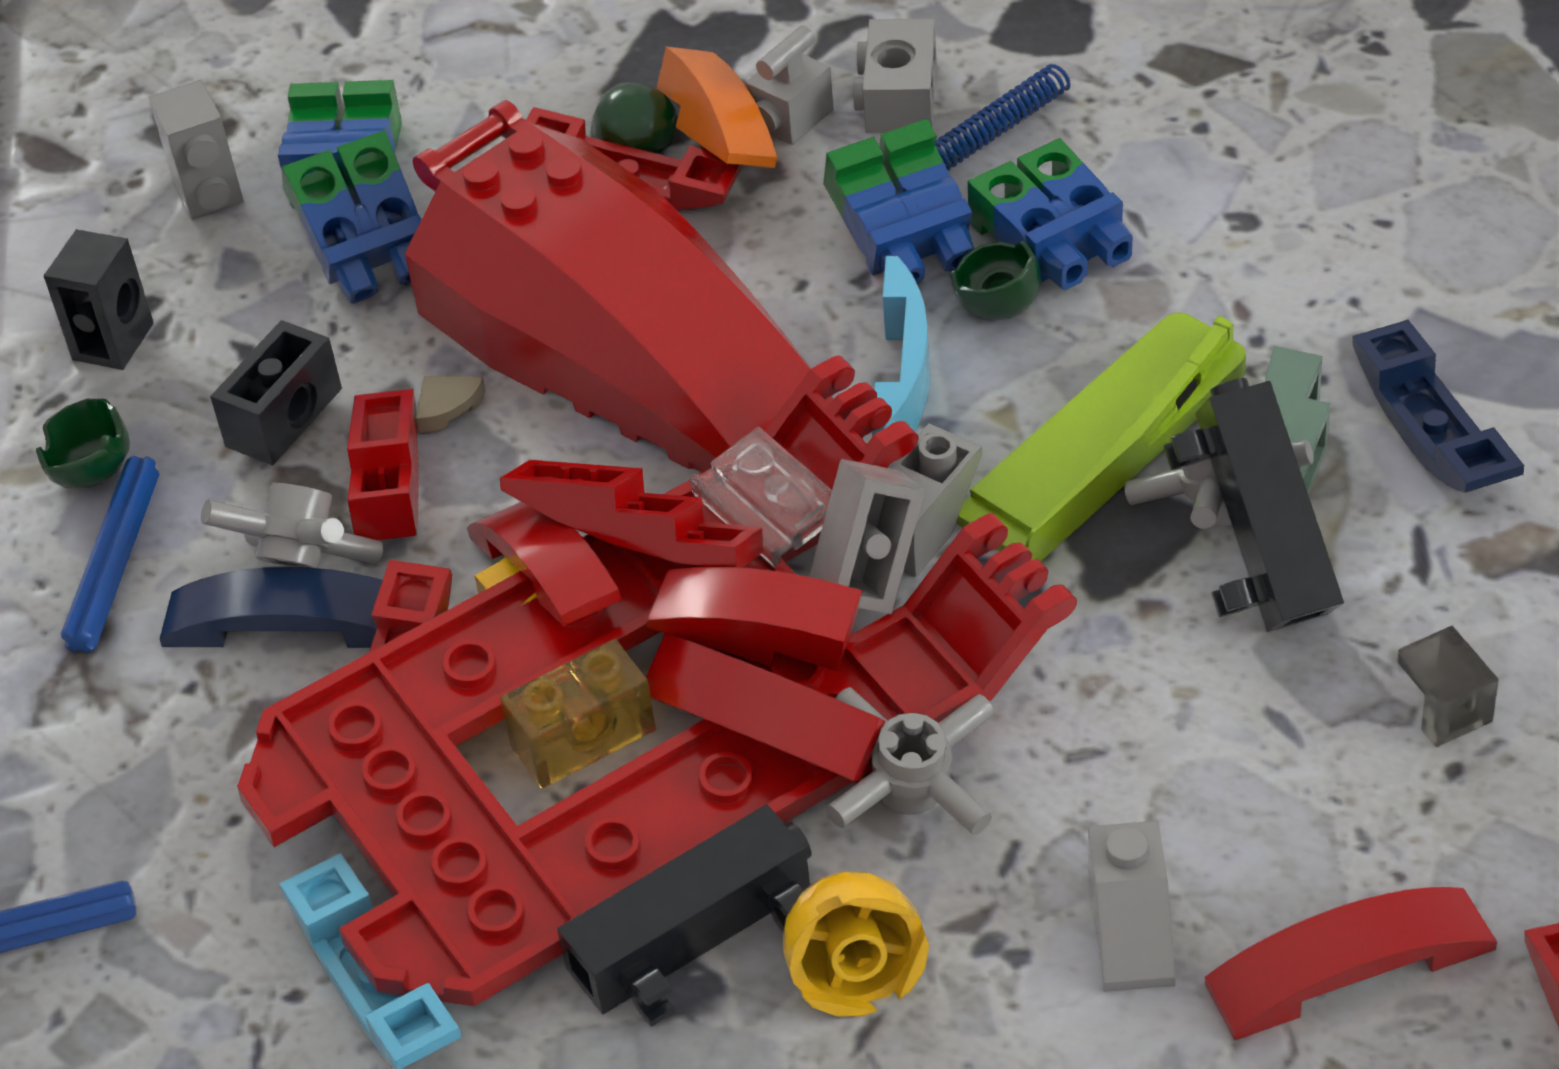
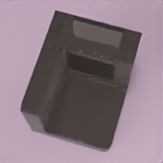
M1453 625L1398 650V664L1425 695L1421 730L1436 748L1493 722L1499 678Z

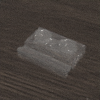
M759 426L711 462L712 468L702 476L696 473L689 478L692 494L696 497H702L703 504L724 523L762 527L764 552L760 555L773 567L781 562L780 556L792 547L797 550L822 530L832 490Z

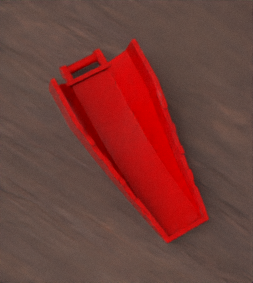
M503 100L490 108L488 111L489 117L437 150L428 148L413 157L412 164L417 176L426 186L435 191L405 252L418 314L487 366L543 395L550 390L573 402L576 412L589 419L594 414H597L618 425L621 435L636 443L641 438H644L665 449L668 458L687 469H696L703 473L755 445L811 369L759 301L693 226L655 188L584 140L532 124L522 118L519 110L513 103ZM499 137L505 138V140L457 171L451 170V168ZM832 396L826 399L829 404L834 400Z

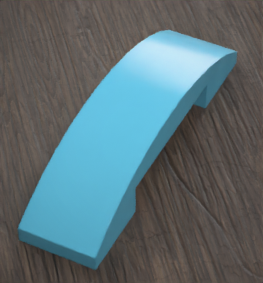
M886 256L883 310L886 340H903L900 382H875L877 398H883L891 406L892 415L884 427L872 432V436L898 421H905L916 431L923 416L929 392L930 359L925 305L914 277L898 256Z
M341 853L279 883L292 913L327 975L363 1031L392 1067L402 1069L462 1037L458 1025L429 983L403 996L377 992L343 945L339 928L373 909L369 894Z

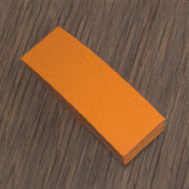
M666 47L656 89L680 105L676 128L725 163L775 168L777 155L769 130L755 100L734 70L714 52Z

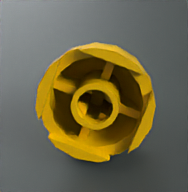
M841 871L820 878L804 890L786 918L782 940L783 953L792 981L801 990L803 999L813 1008L834 1016H865L877 1012V1008L869 1002L889 997L893 993H896L898 1000L912 990L924 972L929 951V943L920 916L911 901L893 882L864 871Z

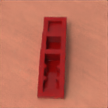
M528 460L500 477L501 491L549 518L612 545L676 563L702 567L743 568L764 552L762 527L704 522L702 497L644 493L643 468Z

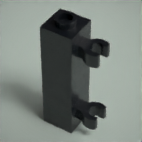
M1239 378L1219 384L1210 389L1212 397H1209L1195 413L1200 429L1172 436L1170 438L1171 443L1163 446L1171 470L1184 468L1206 459L1211 460L1249 575L1248 578L1222 584L1219 586V590L1211 593L1218 616L1220 618L1259 606L1266 630L1270 632L1328 615L1344 604V600L1271 381L1249 386L1247 378Z
M767 804L558 927V936L567 971L602 1015L631 998L643 1019L651 1027L675 1013L674 1006L665 997L666 994L671 992V987L665 979L666 976L770 913L780 930L784 933L785 921L790 910L801 893L810 886L807 859L811 858L812 851L805 835L795 823L789 822L784 824Z

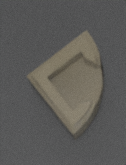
M424 376L415 418L418 432L428 433L443 430L449 427V420L456 418L469 408L470 412L474 411L480 405L486 390L483 376Z

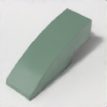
M1274 346L1265 382L1271 381L1291 443L1306 439L1310 442L1314 458L1313 464L1299 467L1309 495L1328 444L1330 403L1319 401L1323 356Z

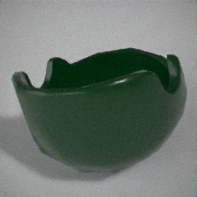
M636 82L620 83L600 97L592 117L590 135L591 138L657 154L672 142L677 123L676 109L669 97L651 86Z
M1021 241L1017 245L1006 242L981 244L963 256L956 270L950 273L954 293L960 304L969 314L987 321L1010 319L1027 310L1037 297L1041 284L1040 265L1030 246L1025 241Z
M86 398L65 406L47 419L42 428L46 441L45 450L38 447L36 448V453L42 470L50 481L64 488H91L118 472L129 452L130 439L126 426L114 405L107 399Z

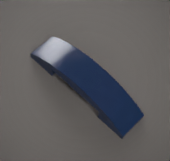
M1408 319L1353 336L1352 345L1359 363L1386 416L1415 457L1437 479L1457 491L1466 493L1524 475V464L1494 427L1481 431L1436 375V354Z
M263 567L205 577L171 592L159 640L162 647H224L227 631H343L347 648H371L377 630L371 614L383 580L351 572L310 567Z

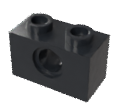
M76 229L43 275L71 359L124 370L154 324L127 238Z
M280 320L210 396L225 447L272 466L280 459L342 389L330 338Z

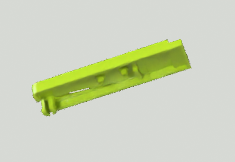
M1177 312L1164 317L970 489L971 495L962 505L956 524L963 528L982 516L993 513L1008 527V535L1005 542L996 550L1000 552L1012 543L1021 542L1032 552L1031 560L1038 559L1041 562L1124 487L1126 481L1135 477L1164 450L1163 446L1171 443L1170 438L1172 436L1183 433L1197 420L1196 411L1209 397H1212L1210 389L1219 384L1244 377L1246 374V351L1240 343L1233 340V323L1220 315L1214 320L1212 327L1186 313ZM1193 379L1196 380L1198 387L1177 411V398Z

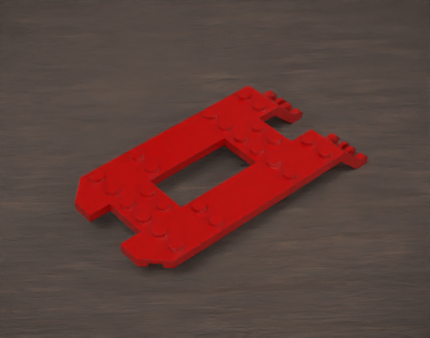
M838 355L809 370L755 445L664 494L702 497L704 522L762 527L764 552L743 568L795 574L785 562L818 545L840 460L845 459L888 468L891 463L906 456L915 448L919 436L905 421H898L874 434L869 442L866 443L863 437L884 427L891 418L892 408L883 398H877V392L867 382L855 384L838 394L829 404L826 399L849 387L855 376V369L842 356ZM989 513L961 529L904 605L892 611V614L883 616L850 636L838 672L776 653L772 666H768L705 645L702 646L739 659L835 699L840 692L851 687L887 720L900 714L917 713L926 715L939 723L977 694H981L991 701L1047 629L1063 621L1074 611L1077 606V599L1064 585L1059 584L1051 586L1045 592L1031 599L1028 605L1023 608L1017 601L1029 593L1040 589L1047 581L1049 571L1040 560H1031L1032 552L1021 542L1008 545L1002 551L991 556L983 566L977 559L989 551L1000 547L1008 535V527L995 514ZM586 535L583 537L600 559L619 588L621 601L563 626L539 604L537 597L523 604L535 593L533 582L522 571H519L263 709L256 730L257 743L250 763H245L237 785L240 800L273 847L334 815L393 895L391 899L339 928L343 945L377 992L403 996L429 983L441 1002L475 1007L561 956L563 953L557 928L766 804L785 823L854 782L703 719L517 826L455 747L660 633V631L648 628L647 620L669 569L702 566L668 561L615 546L591 535ZM870 759L862 777L872 771Z

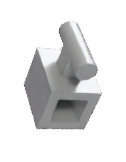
M804 25L799 26L756 63L757 73L745 82L748 91L761 112L770 135L791 145L834 110L830 66L802 54L815 43L814 33Z

